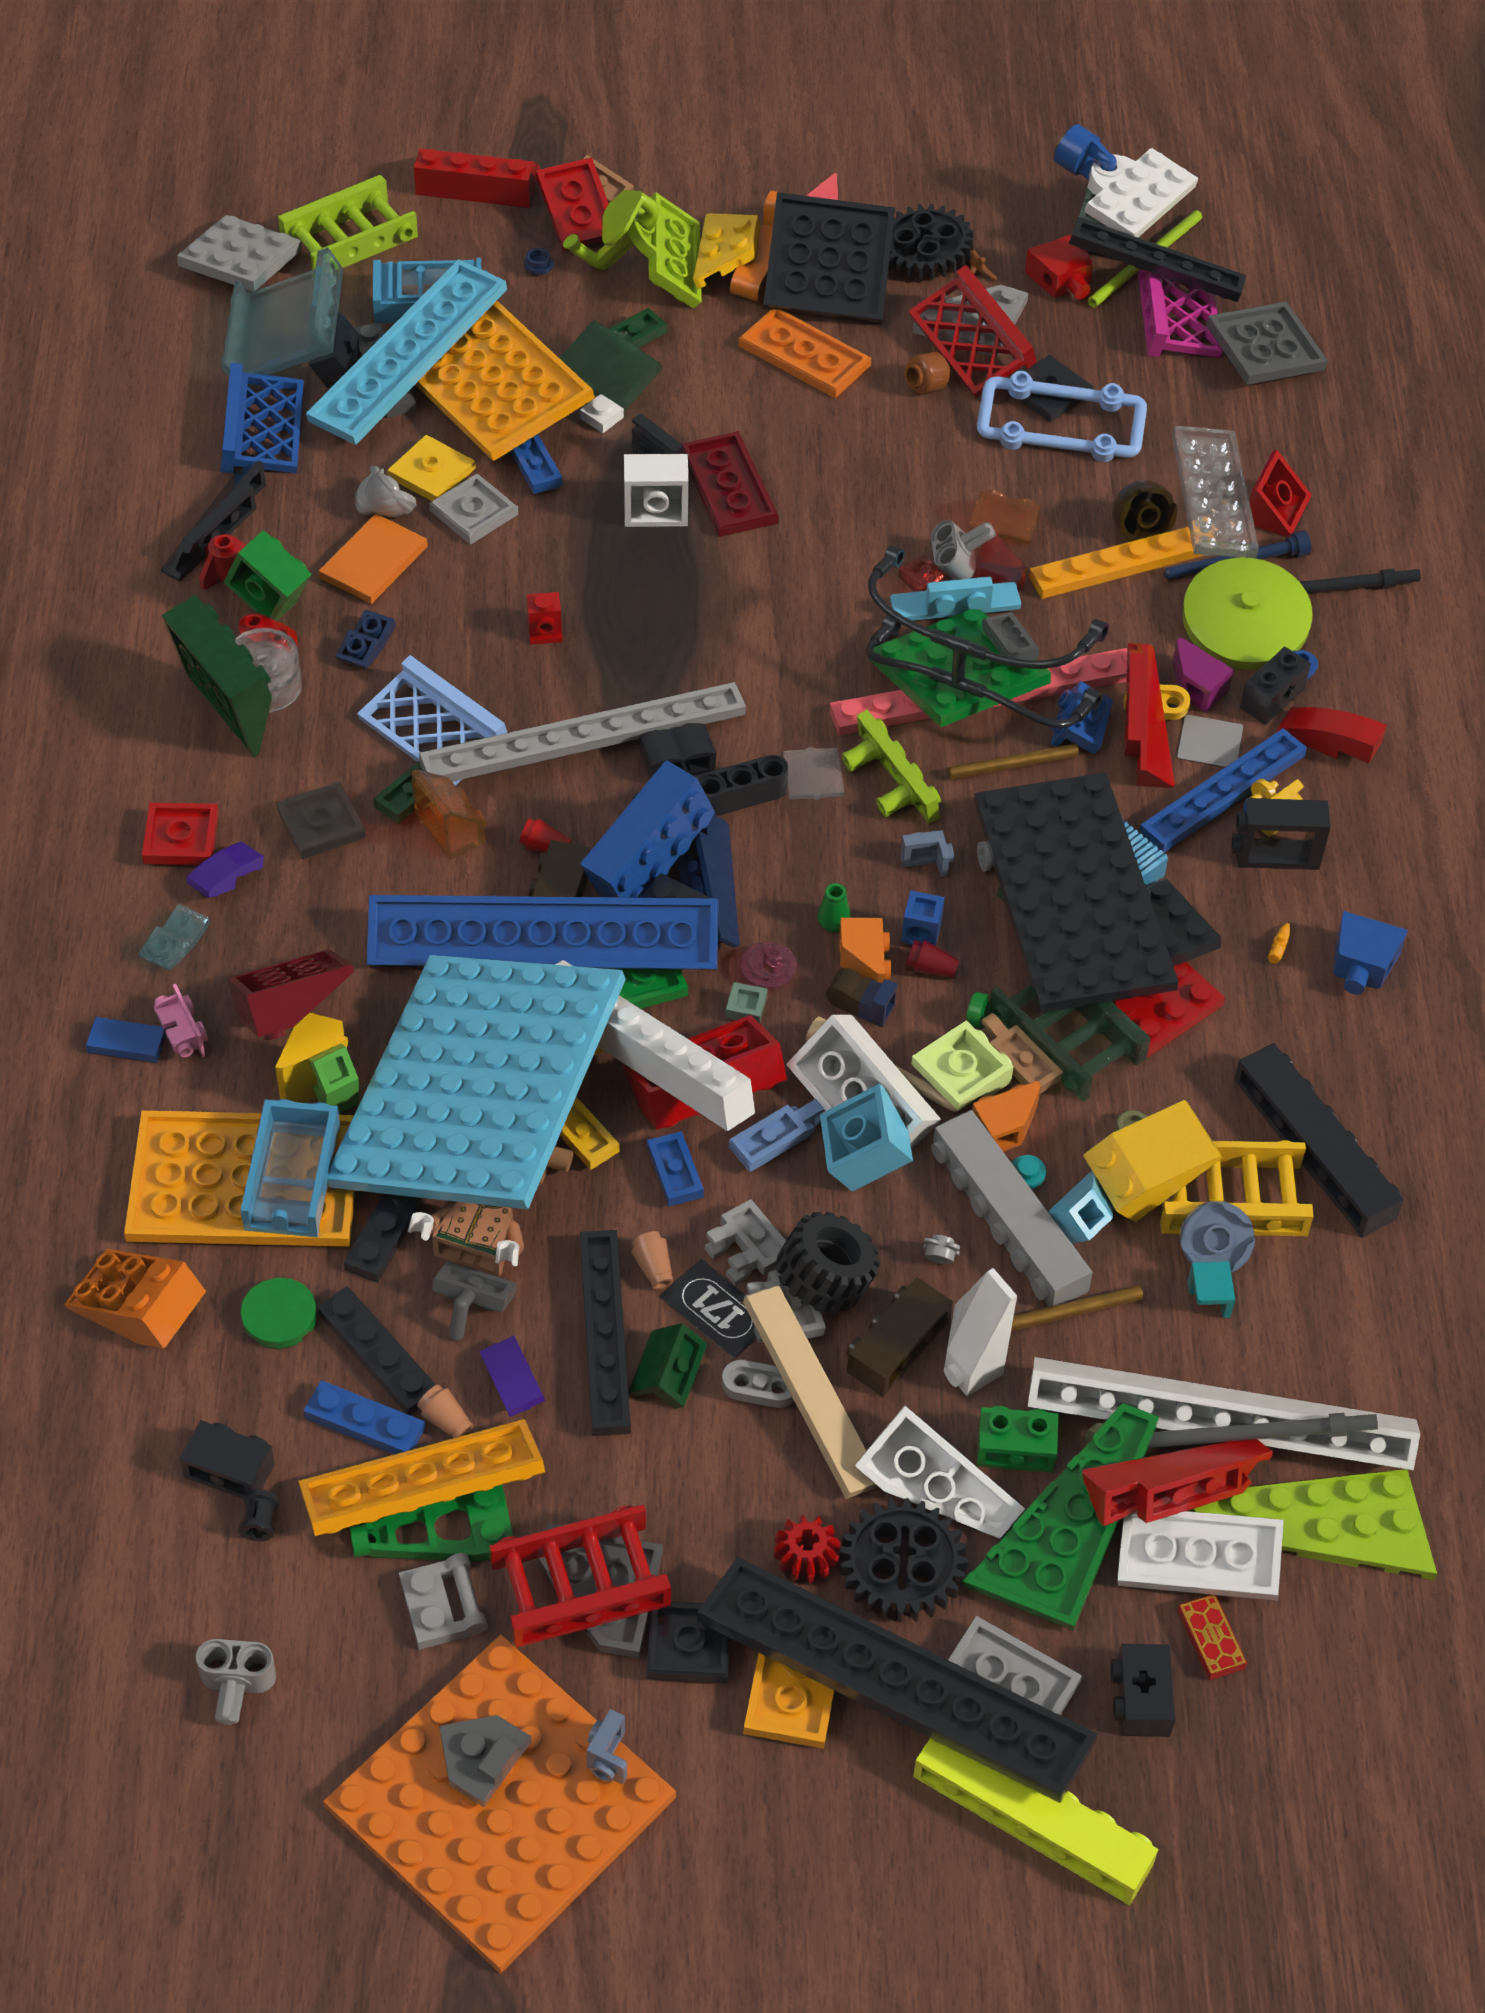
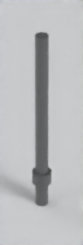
M1344 1412L1329 1414V1418L1154 1432L1148 1448L1331 1433V1437L1347 1436V1432L1378 1430L1377 1414L1345 1416Z

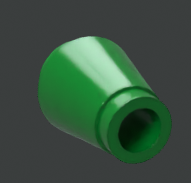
M833 883L828 885L817 911V920L825 930L839 932L841 918H851V912L845 887L841 884Z

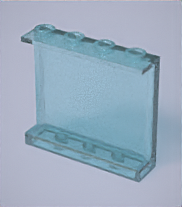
M329 248L318 251L316 268L314 270L248 293L239 280L235 281L231 297L224 354L221 360L223 370L227 375L230 373L231 363L243 364L242 372L269 375L333 352L344 268Z

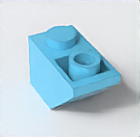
M1091 1171L1057 1202L1048 1213L1069 1241L1077 1243L1089 1241L1113 1218L1114 1206L1093 1171Z

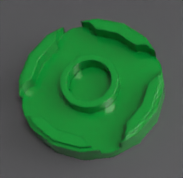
M277 1277L262 1281L250 1289L243 1299L240 1314L245 1333L249 1337L251 1336L259 1345L265 1348L283 1349L298 1344L309 1331L311 1333L316 1324L317 1307L313 1294L304 1284L294 1279Z

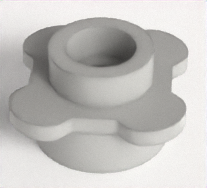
M933 1235L932 1238H924L923 1248L926 1250L924 1257L927 1260L940 1264H953L955 1256L960 1254V1246L955 1244L954 1239L950 1237Z

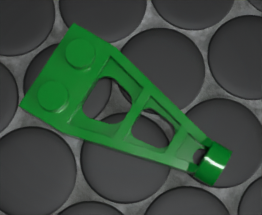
M502 1484L487 1491H476L458 1496L451 1501H440L422 1506L412 1512H400L372 1523L350 1526L354 1558L370 1555V1557L447 1560L452 1555L466 1553L469 1556L470 1562L490 1560L489 1545L496 1544L505 1537L513 1536ZM455 1510L464 1511L468 1516L471 1532L467 1539L462 1541L444 1540L437 1536L434 1524L440 1516ZM417 1521L425 1524L428 1539L424 1543L401 1544L396 1540L395 1531L398 1527ZM374 1537L376 1542L371 1543L368 1538Z

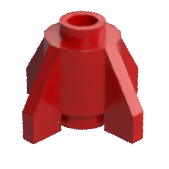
M227 534L212 538L205 547L207 559L199 577L200 587L206 590L216 584L217 579L224 582L238 552L247 544L235 536Z

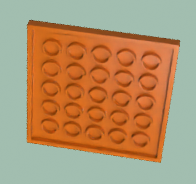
M500 1634L323 1802L324 1807L501 1974L676 1798V1790L621 1741L613 1755L627 1762V1778L624 1784L614 1780L612 1782H605L593 1775L590 1768L587 1767L586 1750L590 1745L587 1742L589 1733L597 1720ZM498 1715L530 1735L531 1743L487 1804L482 1807L449 1786L439 1726Z

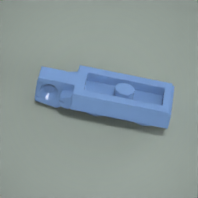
M817 1099L799 1109L796 1106L790 1108L789 1105H786L729 1140V1149L745 1168L752 1172L815 1132V1126L821 1123L820 1114L825 1109Z

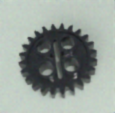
M918 204V209L915 211L907 207L906 214L897 211L896 219L894 218L888 268L896 267V274L907 271V278L912 277L913 274H918L919 280H922L924 274H928L931 280H933L935 273H939L943 277H946V270L955 273L956 265L965 266V259H970L971 251L974 250L973 230L970 229V222H964V215L956 217L955 209L947 213L945 212V206L934 210L933 204H930L928 209H924L921 204Z
M890 1498L888 1509L885 1510L876 1502L873 1504L872 1516L864 1510L860 1511V1523L851 1521L849 1523L850 1534H843L842 1546L844 1547L840 1548L839 1560L843 1561L840 1565V1575L848 1576L845 1581V1588H857L854 1595L855 1602L865 1598L868 1599L866 1611L870 1612L877 1606L881 1607L882 1619H885L890 1611L896 1612L898 1622H901L904 1613L910 1612L915 1622L918 1621L920 1610H924L928 1616L933 1617L935 1604L946 1609L949 1600L947 1596L957 1598L959 1591L957 1585H963L962 1581L966 1576L963 1571L967 1570L968 1559L963 1557L966 1555L967 1545L958 1543L962 1532L961 1530L949 1531L952 1524L951 1517L942 1521L938 1520L940 1511L938 1507L930 1513L924 1512L925 1501H921L915 1509L911 1508L909 1498H905L902 1507H897L894 1500ZM906 1529L909 1532L906 1588L900 1590L898 1588L901 1531ZM885 1536L893 1540V1542L885 1544L879 1542L877 1538ZM927 1540L932 1545L923 1547L918 1545L916 1541ZM884 1572L889 1574L891 1578L879 1579L874 1574ZM923 1575L931 1581L921 1583L913 1577Z

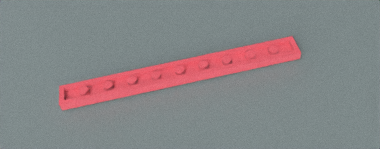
M1127 648L1080 656L1065 665L1047 668L1051 672L1050 684L1010 700L1016 703L1063 694L1065 690H1071L1080 681L1092 688L1126 682ZM902 690L830 703L829 710L838 736L859 732L856 715L867 709L875 719L880 718L886 727L931 719Z

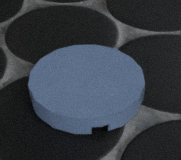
M1208 1201L1196 1206L1185 1217L1180 1229V1245L1185 1258L1191 1264L1192 1262L1229 1261L1231 1272H1234L1241 1268L1251 1256L1255 1247L1254 1230L1250 1218L1239 1207L1225 1201Z

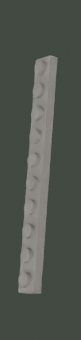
M735 682L421 752L419 753V762L430 787L641 739V736L653 730H674L687 723L707 724L745 715L746 705Z

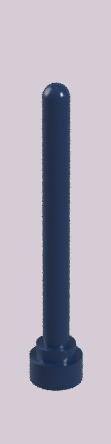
M1307 531L1293 532L1290 537H1286L1285 541L1170 566L1164 569L1163 575L1166 579H1175L1197 574L1213 563L1230 558L1264 559L1287 553L1289 556L1294 555L1296 558L1311 554V541Z

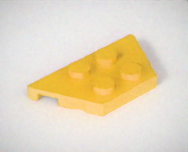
M706 214L693 277L697 289L706 286L704 279L719 271L724 276L735 268L756 259L761 231V222L758 215Z

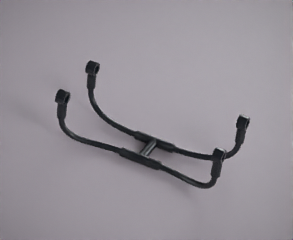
M890 545L885 552L884 558L873 568V573L868 581L869 594L875 604L887 615L882 622V626L870 638L866 648V654L872 661L928 675L930 679L980 698L986 697L1036 723L1051 728L1071 727L1077 722L1083 721L1091 710L1096 711L1100 707L1103 693L1088 688L1082 702L1072 712L1070 718L1054 720L1041 716L987 689L986 685L965 678L966 655L982 661L987 659L1018 668L1046 669L1058 667L1072 662L1083 653H1087L1098 641L1103 642L1109 631V623L1094 619L1088 633L1077 644V648L1062 657L1049 660L1011 658L990 652L988 648L935 629L933 631L921 626L895 611L881 598L876 588V582L878 578H882L892 567H900L905 556L904 549ZM903 625L914 632L930 638L934 643L953 649L952 673L937 667L930 668L908 661L885 657L875 653L873 647L883 644L890 635L896 636Z

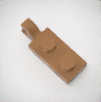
M993 1013L982 1019L981 1023L985 1027L981 1031L999 1053L1002 1052L1008 1056L1014 1066L1012 1075L1021 1084L1026 1085L1038 1081L1041 1085V1094L1062 1080L1063 1071L1017 1025L1008 1030Z

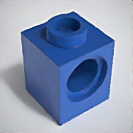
M910 891L903 919L901 943L913 945L914 940L920 942L926 940L936 946L942 923L945 897Z

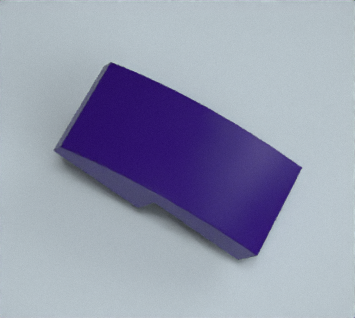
M242 841L205 860L187 876L186 883L208 898L219 896L222 893L235 889L236 877L244 876L247 873L263 868L264 856Z
M515 1336L479 1351L510 1417L529 1410L533 1406L545 1401Z

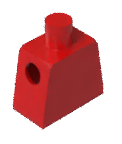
M1071 235L1027 249L1025 273L1052 297L1058 298L1072 293L1076 299H1083L1090 293L1091 288L1089 285L1091 284L1093 263L1086 250L1069 244Z

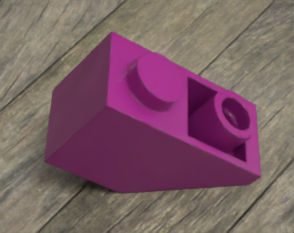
M1180 637L1176 642L1173 657L1177 686L1184 688L1189 693L1190 704L1207 713L1229 692L1233 669L1204 652L1198 646Z

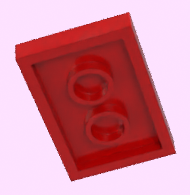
M592 157L536 170V179L562 251L569 250L564 248L563 243L572 234H576L579 237V241L585 246L603 242V214L609 203Z
M1187 962L1174 966L1179 981L1176 991L1109 1001L1100 1005L1099 1014L1145 1058L1160 1050L1224 1004L1225 997Z

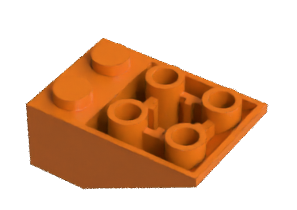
M106 1249L97 1258L95 1265L82 1282L75 1287L74 1292L64 1306L137 1344L165 1349L206 1293V1290L184 1261Z

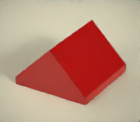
M1278 450L1272 451L1251 491L1245 523L1289 537L1296 528L1312 495Z

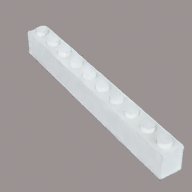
M1038 1357L1034 1358L1028 1407L1108 1420L1117 1408L1124 1403L1158 1416L1159 1422L1156 1428L1166 1430L1329 1418V1414L1344 1412L1345 1416L1377 1414L1378 1430L1347 1432V1436L1331 1437V1433L1258 1440L1269 1447L1414 1470L1420 1439V1430L1416 1419Z

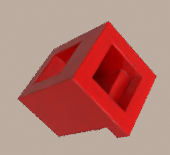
M559 592L526 594L530 645L561 643L562 623Z

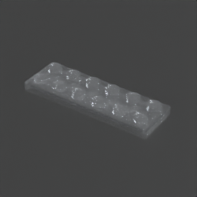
M1174 426L1172 439L1194 554L1256 559L1259 546L1235 431Z

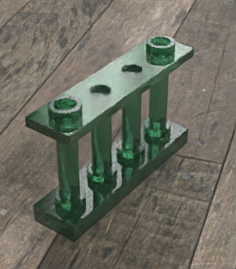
M1031 984L1011 998L998 987L992 990L989 1007L990 1013L995 1014L1008 1030L1017 1025L1063 1071L1061 1081L1064 1087L1069 1092L1075 1093L1083 1102L1089 1099L1093 1080L1092 1076L1121 1056L1127 1057L1135 1065H1138L1147 1058L1151 1038L1112 1001L1048 1011L1032 1020L1020 1009L1035 998ZM1072 1011H1079L1089 1021L1058 1043L1044 1031ZM1097 1033L1103 1034L1113 1044L1082 1066L1068 1054Z

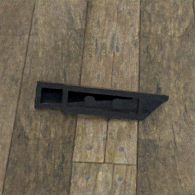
M258 460L234 473L160 569L162 573L180 582L206 557L205 547L212 538L222 534L230 535L256 510L255 495L266 486L263 462Z

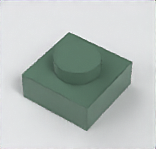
M733 982L725 1018L738 1020L751 1015L760 1023L768 997V989Z

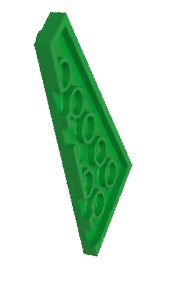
M1122 1403L1092 1436V1440L1066 1465V1469L1054 1482L1052 1481L1018 1518L1005 1537L992 1547L978 1567L962 1581V1586L1074 1631L1118 1523L1117 1520L1103 1526L1099 1522L1082 1478V1470L1144 1458L1158 1425L1159 1417Z

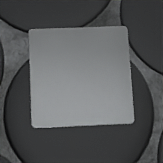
M1187 714L1184 718L1177 757L1179 759L1227 767L1238 759L1243 725Z

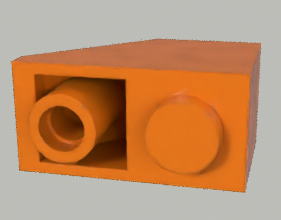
M841 918L839 932L840 967L852 969L862 977H867L883 983L884 979L891 980V960H884V953H889L890 934L889 932H883V919Z
M1038 1081L1026 1085H1016L1009 1091L995 1096L988 1095L973 1103L972 1111L1003 1152L1021 1146L1038 1106L1041 1089Z

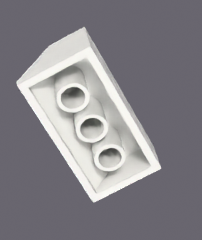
M831 1015L786 1064L810 1094L824 1107L825 1111L880 1083L884 1086L909 1132L911 1148L916 1146L941 1120L852 1015Z

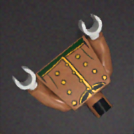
M451 1202L431 1215L423 1212L413 1213L408 1228L409 1233L414 1231L421 1232V1239L425 1241L433 1234L434 1256L498 1277L502 1273L505 1260L511 1261L512 1266H517L518 1257L524 1250L520 1225L513 1220L512 1208Z

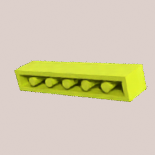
M931 1738L916 1759L914 1778L1129 1906L1154 1865L1159 1849L1154 1847L1146 1836L1138 1832H1128L1118 1826L1115 1820L1107 1813L1100 1810L1093 1811L1081 1804L1078 1798L1069 1791H1067L1061 1803H1058Z

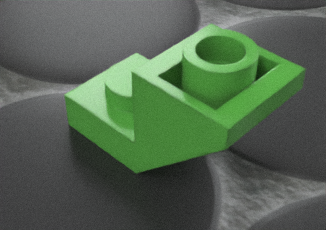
M340 1043L308 1059L318 1082L312 1087L319 1103L338 1106L339 1113L359 1104V1078L346 1046Z

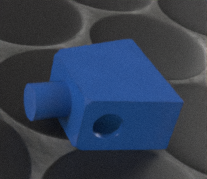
M1344 911L1337 932L1333 974L1336 977L1345 979L1344 989L1351 994L1359 995L1364 992L1366 986L1376 989L1381 988L1401 954L1408 930Z

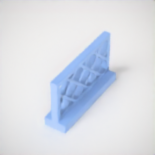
M411 655L401 663L403 671L357 713L361 721L417 762L419 761V753H421L419 752V744L437 742V749L442 748V741L460 740L461 743H465L466 739H483L507 733L504 722ZM404 684L413 689V697L395 698V692ZM433 703L437 706V714L419 715L418 705ZM413 705V716L395 718V707ZM390 708V718L376 720L371 715L377 709ZM456 720L460 723V731L442 733V722ZM437 722V733L419 735V724ZM414 725V736L399 737L396 735V726ZM461 780L448 782L447 784L454 788Z

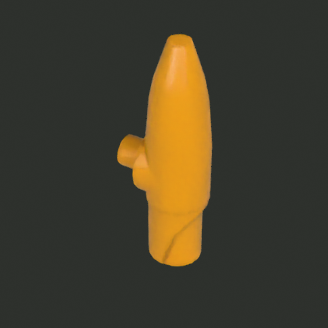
M1285 923L1274 937L1268 955V960L1272 964H1277L1281 960L1290 936L1289 923Z

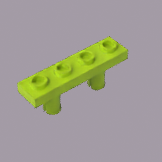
M868 709L856 715L859 735L864 742L847 752H843L841 754L842 760L850 772L874 759L879 760L899 785L891 792L876 799L877 806L882 815L888 817L897 810L911 804L916 807L928 824L940 818L938 804L941 803V798L935 787L926 785L919 767L914 762L911 764L908 762L903 747L897 740L892 741L890 739L888 730L880 718L875 719Z

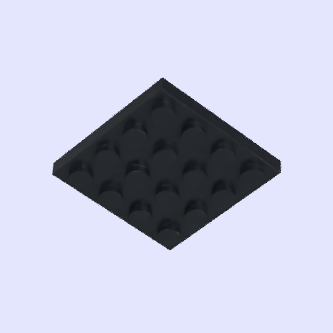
M777 192L763 309H776L791 313L882 324L895 207Z

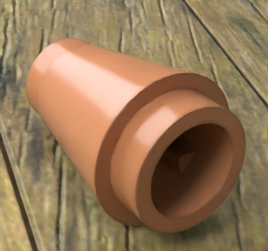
M657 1231L647 1232L636 1237L632 1241L633 1249L631 1254L651 1283L652 1288L659 1290L670 1286L674 1280L666 1239L661 1238L660 1233Z
M439 1384L428 1390L417 1404V1407L422 1411L421 1416L453 1438L467 1435L474 1426L449 1388L443 1389Z

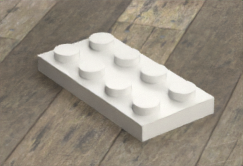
M1136 1511L1123 1519L1118 1586L1278 1601L1283 1520L1184 1511L1145 1523L1137 1516Z

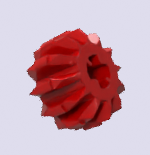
M804 1514L799 1517V1524L788 1519L785 1522L784 1530H778L776 1533V1546L773 1547V1557L776 1560H780L779 1569L781 1573L792 1570L791 1578L794 1582L801 1575L806 1576V1580L810 1584L814 1581L815 1574L826 1579L829 1575V1567H836L839 1560L837 1553L840 1551L839 1538L834 1537L835 1529L833 1525L822 1527L820 1516L814 1519L813 1523L807 1522ZM804 1547L810 1548V1550H803V1549H804Z

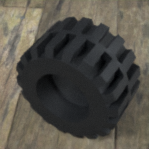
M813 1212L811 1216L805 1215L802 1217L780 1249L776 1259L778 1261L776 1265L777 1273L782 1275L780 1278L782 1284L789 1287L788 1292L793 1297L797 1296L801 1299L800 1303L805 1306L811 1305L816 1311L823 1312L824 1309L829 1313H838L839 1310L846 1312L858 1303L879 1271L877 1268L880 1265V1258L876 1256L878 1254L876 1245L871 1244L872 1238L868 1233L861 1231L862 1227L856 1223L852 1224L848 1221V1218L842 1215L837 1217L831 1212H826L825 1215L821 1212Z

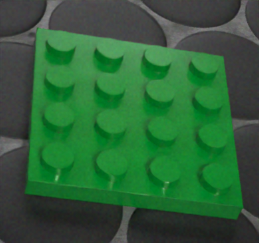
M970 609L926 627L933 631L937 629L988 648L990 652L1001 655L982 629V620L989 617L980 609ZM914 631L873 647L875 653L885 657L908 661L930 668L937 667L952 673L953 649L934 643L930 638ZM966 655L965 678L986 685L987 689L1008 699H1013L1051 683V672L1047 668H1018L987 659L982 661ZM869 659L940 727L999 704L986 697L980 698L930 679L928 675L880 664Z

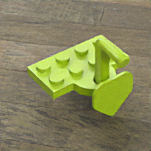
M623 190L609 203L603 214L602 239L605 245L598 252L595 253L582 244L576 234H572L564 240L563 246L565 249H569L573 254L598 270L609 268L635 245L649 259V279L654 285L662 287L674 295L678 301L686 303L693 309L702 302L701 288L697 289L693 280L700 247V222L657 192L649 197L641 191Z

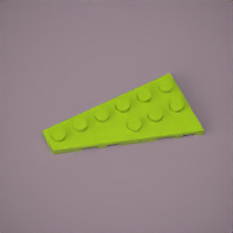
M1407 1469L1248 1487L1242 1494L1187 1510L1188 1512L1283 1520L1282 1550L1296 1552L1298 1557L1358 1567L1360 1564L1384 1568V1572L1399 1574L1400 1571L1420 1574V1578L1433 1581L1437 1576Z

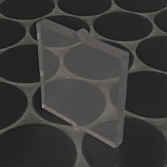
M808 747L805 750L783 751V758L788 763L787 787L789 800L813 798L818 801L820 798L844 796L838 748L814 749L813 747Z

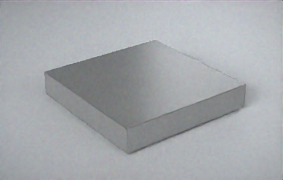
M478 473L429 503L430 512L470 545L518 515V506Z

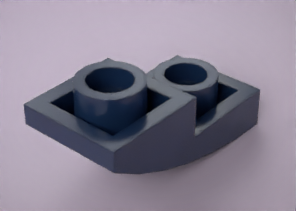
M364 609L354 631L348 630L335 656L336 659L367 669L391 636L396 626L394 619Z

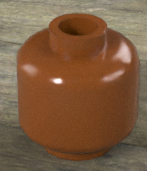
M938 352L918 354L910 358L904 372L905 381L918 394L940 391L946 387L949 381L950 366L944 356Z

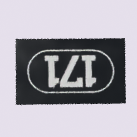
M702 1259L659 1296L733 1358L756 1339L755 1325L743 1303L745 1294Z

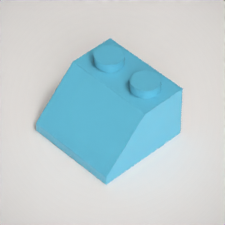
M880 1083L820 1114L828 1172L852 1192L913 1161L909 1132L884 1086Z

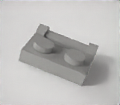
M458 1553L450 1556L445 1561L399 1572L400 1583L419 1650L477 1635L488 1629L486 1615L480 1612L469 1574L472 1566L466 1553ZM454 1577L465 1615L463 1620L454 1622L443 1584V1579Z

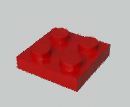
M149 802L142 850L143 864L200 865L213 856L219 817L218 804Z

